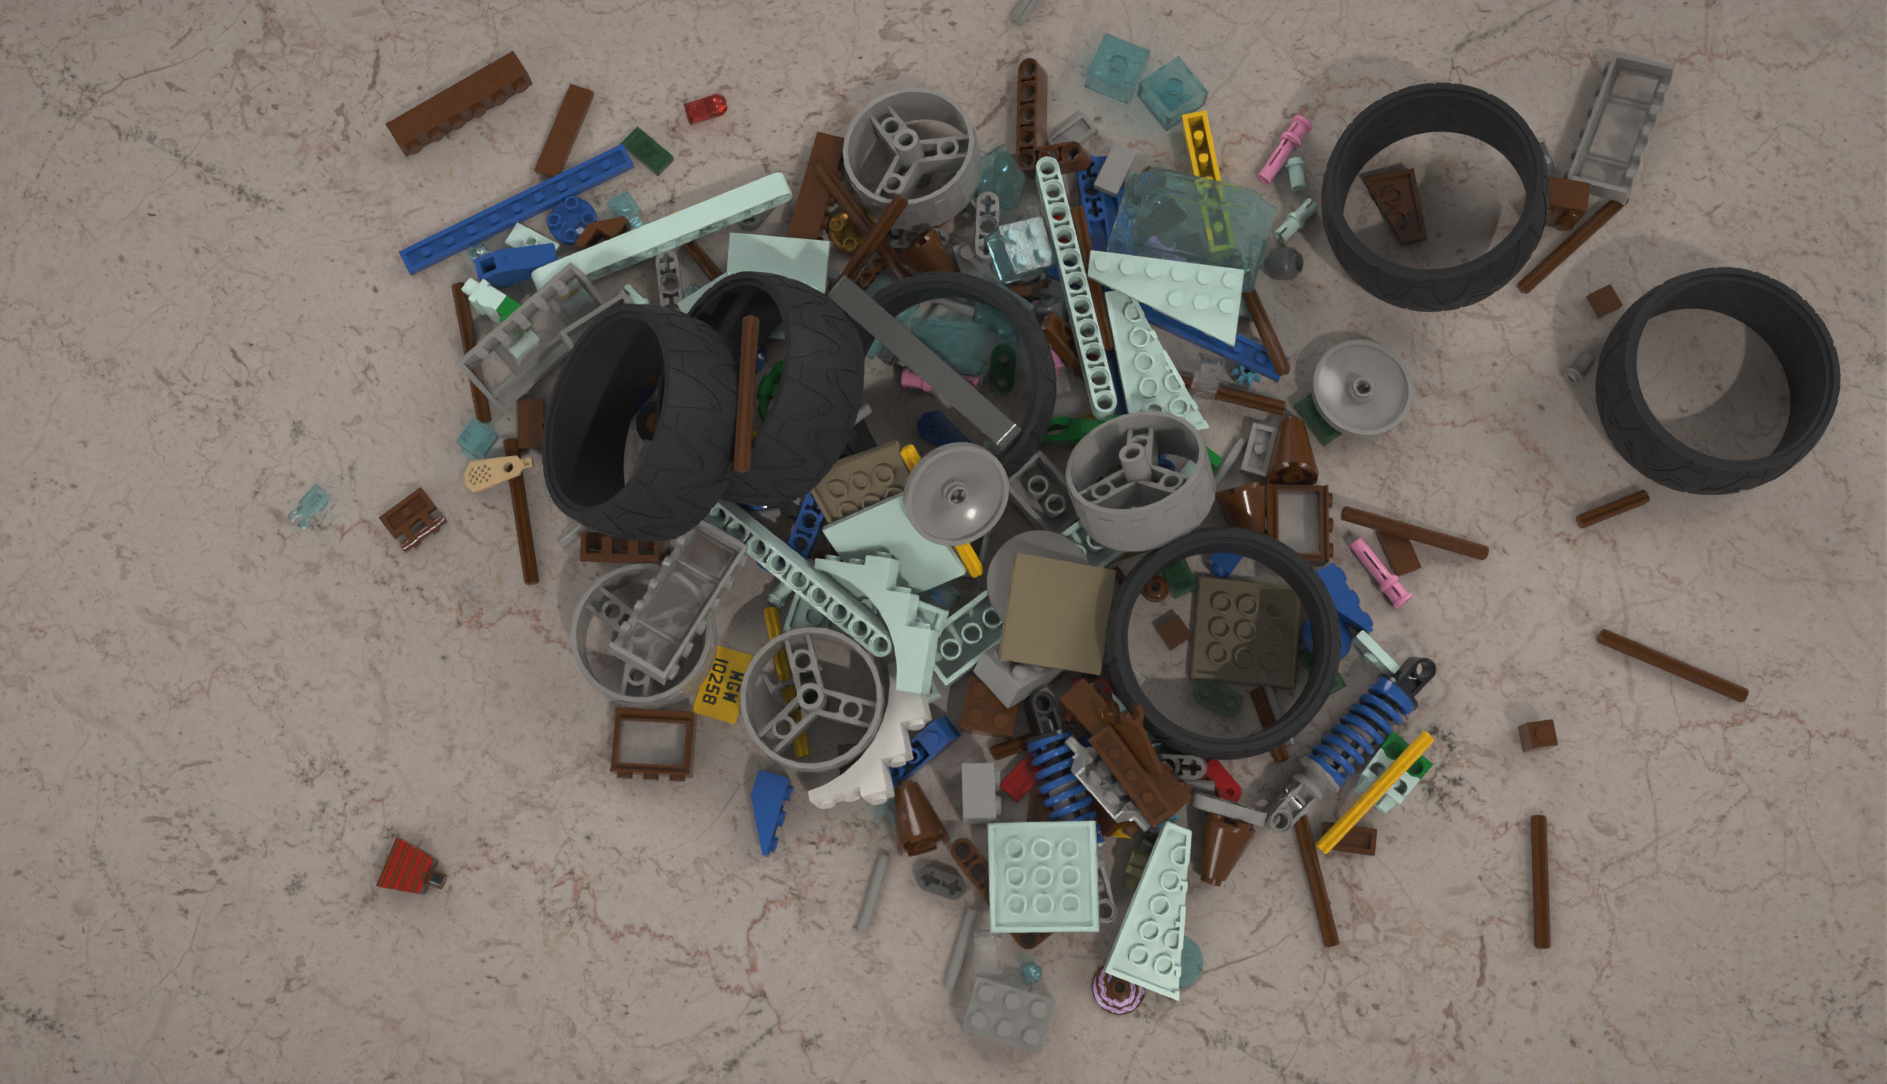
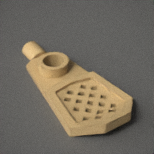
M515 455L469 461L464 473L465 486L473 493H479L497 486L499 483L520 476L523 469L533 467V458L520 459ZM512 464L513 469L511 472H508L507 468Z

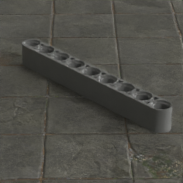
M846 275L829 292V298L1003 450L1022 430Z

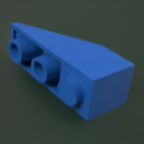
M554 243L495 250L474 259L478 280L481 282L484 279L495 289L501 290L530 278L534 270L557 261L558 257Z
M1335 563L1317 571L1332 597L1338 618L1357 632L1363 630L1369 635L1373 631L1372 619L1367 612L1363 613L1360 608L1359 597L1346 584L1347 578L1344 571L1340 567L1337 568Z
M946 715L932 721L910 741L913 760L906 761V764L901 767L889 766L894 788L898 787L897 784L900 781L914 776L962 736Z
M758 770L751 799L762 855L769 858L770 852L775 853L779 838L775 837L778 826L782 827L784 824L786 812L783 811L785 801H790L794 786L790 785L791 780L789 778Z

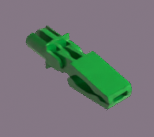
M1117 414V415H1113V416H1112L1110 419H1108V420L1114 419V418L1119 417V416H1122V415H1118V414ZM1067 416L1052 418L1047 433L1055 430L1065 431L1059 434L1046 435L1041 445L1073 446L1075 443H1079L1094 428L1108 420L1068 418Z

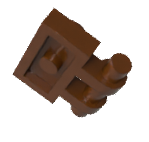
M421 487L379 517L393 538L397 539L403 534L406 536L407 539L400 544L405 553L413 547L415 549L422 544L421 541L432 533L434 535L441 530L440 527L448 522L442 514L434 520L431 518L430 514L438 508ZM423 520L426 525L414 534L411 528Z

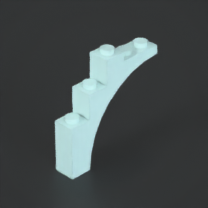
M876 551L875 556L866 555L865 560L850 558L849 563L841 562V557L825 555V559L816 558L814 569L833 573L851 582L866 594L879 610L888 626L895 647L897 664L896 690L930 694L939 631L931 630V624L915 622L919 595L911 594L910 588L896 586L900 561L892 559L891 553Z

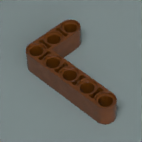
M1027 58L1018 67L1016 166L1031 179H1035L1037 162L1043 157L1056 158L1055 160L1059 164L1061 175L1086 170L1091 164V155L1078 142L1070 141L1046 146L1048 75L1035 59ZM1049 170L1042 171L1045 175L1052 174Z
M959 838L952 843L951 856L990 907V899L987 896L989 889V864L969 839ZM964 843L969 846L970 854L965 858H960L956 855L955 848L957 845ZM976 865H982L986 869V876L981 880H977L971 875V869ZM1034 932L1035 941L1031 945H1025L1021 942V933L1009 934L1019 947L1030 950L1038 946L1054 932Z

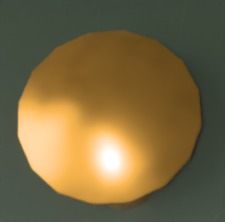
M844 209L840 210L829 222V236L832 243L841 251L855 254L866 237ZM864 210V212L875 225L876 221L874 217L869 215V213Z

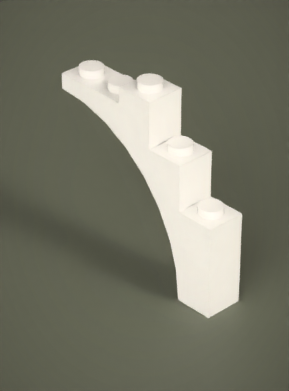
M896 662L888 664L890 680L888 705L883 722L873 742L861 758L845 773L823 786L808 791L809 801L818 808H832L837 802L856 801L860 799V796L873 805L883 804L888 798L895 797L889 766L901 767L906 764V761L914 759L908 729L919 730L924 728L925 724L932 722L927 694L896 690Z

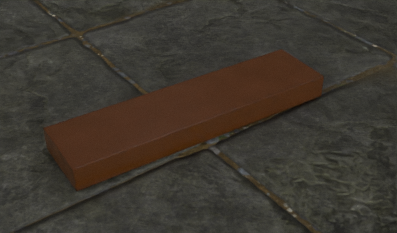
M570 84L534 169L537 174L552 178L563 172L593 100V91Z
M1110 724L1088 739L1089 743L1153 828L1175 812Z

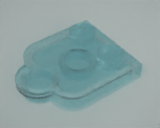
M1002 144L981 157L982 174L976 195L979 196L983 192H993L998 196L999 206L1002 209L1013 210L1021 202L1020 191L1025 186V177L1005 145ZM986 201L985 206L990 207L991 201Z

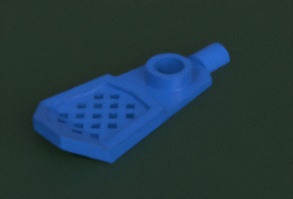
M939 410L926 412L917 421L918 436L936 447L956 442L972 443Z

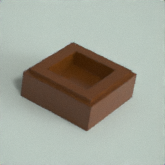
M1611 284L1586 297L1598 318L1623 306Z
M1176 615L1156 629L1170 651L1193 636L1179 615Z

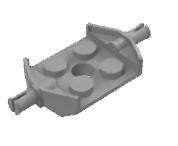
M1073 735L1068 738L1064 743L1075 754L1073 756L1074 762L1071 772L1096 798L1117 823L1134 820L1143 832L1151 827L1150 823L1106 764L1097 757L1098 753L1093 747H1083Z

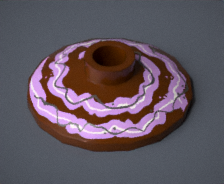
M1104 964L1098 969L1093 978L1092 991L1095 1001L1103 1010L1110 1014L1124 1015L1131 1013L1140 1006L1145 997L1146 988L1104 972ZM1118 982L1124 984L1125 989L1122 993L1115 991V985Z

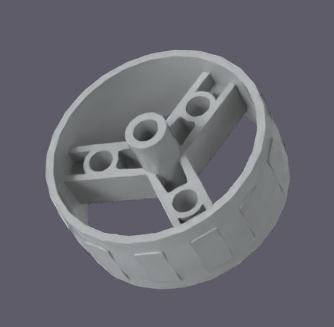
M919 87L903 88L878 97L858 113L850 124L845 136L843 147L845 171L857 199L869 215L879 220L896 194H900L907 199V206L892 226L896 229H927L932 226L941 225L955 217L968 205L975 195L982 174L980 145L970 118L958 102L948 95L933 89ZM913 120H935L953 126L964 135L919 140L917 133L912 129H908L904 123ZM880 137L894 156V160L873 194L860 184L859 174L866 152L873 142ZM958 171L954 178L939 190L930 195L909 200L915 188H924L931 182L932 174Z
M1144 411L1125 414L1108 420L1084 436L1073 449L1067 461L1065 475L1076 515L1079 517L1084 530L1092 539L1111 549L1146 551L1170 544L1172 541L1189 534L1199 526L1210 512L1215 500V478L1202 436L1187 420L1170 413ZM1158 454L1178 455L1193 461L1197 465L1191 476L1159 467ZM1121 463L1123 469L1095 483L1110 468Z
M650 563L630 564L616 568L601 576L587 589L580 599L572 618L571 645L579 670L588 683L603 696L621 706L629 708L661 709L686 699L703 684L711 672L717 656L718 633L714 614L710 612L705 619L708 622L705 628V646L698 663L682 682L666 692L652 695L654 679L645 674L641 681L635 682L633 677L639 670L626 662L620 694L603 687L593 674L586 649L587 631L593 615L619 634L621 625L624 621L627 622L633 610L611 593L627 584L641 580H651L653 577L656 578L662 568L660 565ZM674 571L668 582L686 589L697 599L649 619H644L657 627L669 623L672 630L668 633L681 640L706 599L695 584L684 575ZM613 609H620V614L617 618H609V614ZM688 617V623L684 627L676 626L679 618ZM638 627L629 641L627 651L637 656V649H639L647 656L646 662L656 667L658 654L668 644Z
M805 627L794 629L773 638L751 660L744 674L740 691L741 714L745 728L755 744L766 756L785 768L798 772L824 773L835 771L855 761L864 754L873 742L882 724L886 707L885 689L880 672L871 656L853 639L827 628ZM813 640L830 641L840 644L856 653L867 664L873 674L876 684L877 703L825 689ZM786 648L797 696L758 733L752 714V697L755 683L770 659ZM801 657H809L811 662L808 667L799 668L797 666V662ZM814 673L817 684L806 683L802 685L801 677ZM818 697L815 703L809 704L812 698ZM827 697L841 701L838 713L828 712L830 704ZM851 704L858 706V714L855 717H847L845 715L847 706ZM800 705L808 715L796 724L790 716ZM817 717L868 730L856 746L844 755L830 761L814 764L798 763L779 756ZM783 722L791 724V731L787 735H780L778 732V728Z

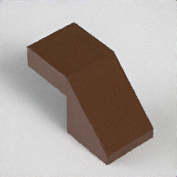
M624 216L592 222L586 226L576 240L575 245L579 251L596 245L601 237L607 241L629 232L632 227L628 218Z

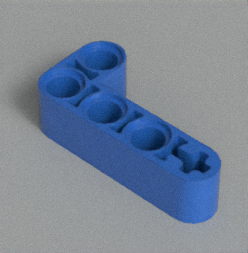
M811 492L806 494L787 543L789 547L806 560L811 557L826 519L819 506H813L817 502ZM807 513H811L816 517V525H811L807 522ZM797 537L806 539L807 548H801L797 544ZM780 556V563L782 564V566L785 567L786 562L784 558ZM756 561L757 565H758L760 568H762V569L768 571L766 568H764L761 564H759V563Z

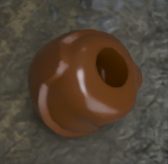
M1156 575L1142 590V594L1150 602H1160L1169 593V583L1162 576Z

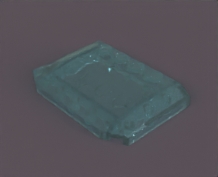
M1161 167L1150 168V171L1136 173V171L1130 172L1106 252L1244 270L1242 292H1253L1277 207L1274 204L1270 205L1264 200L1258 191Z

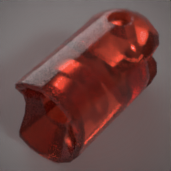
M718 93L683 104L690 126L720 117L726 113L728 108L725 97Z

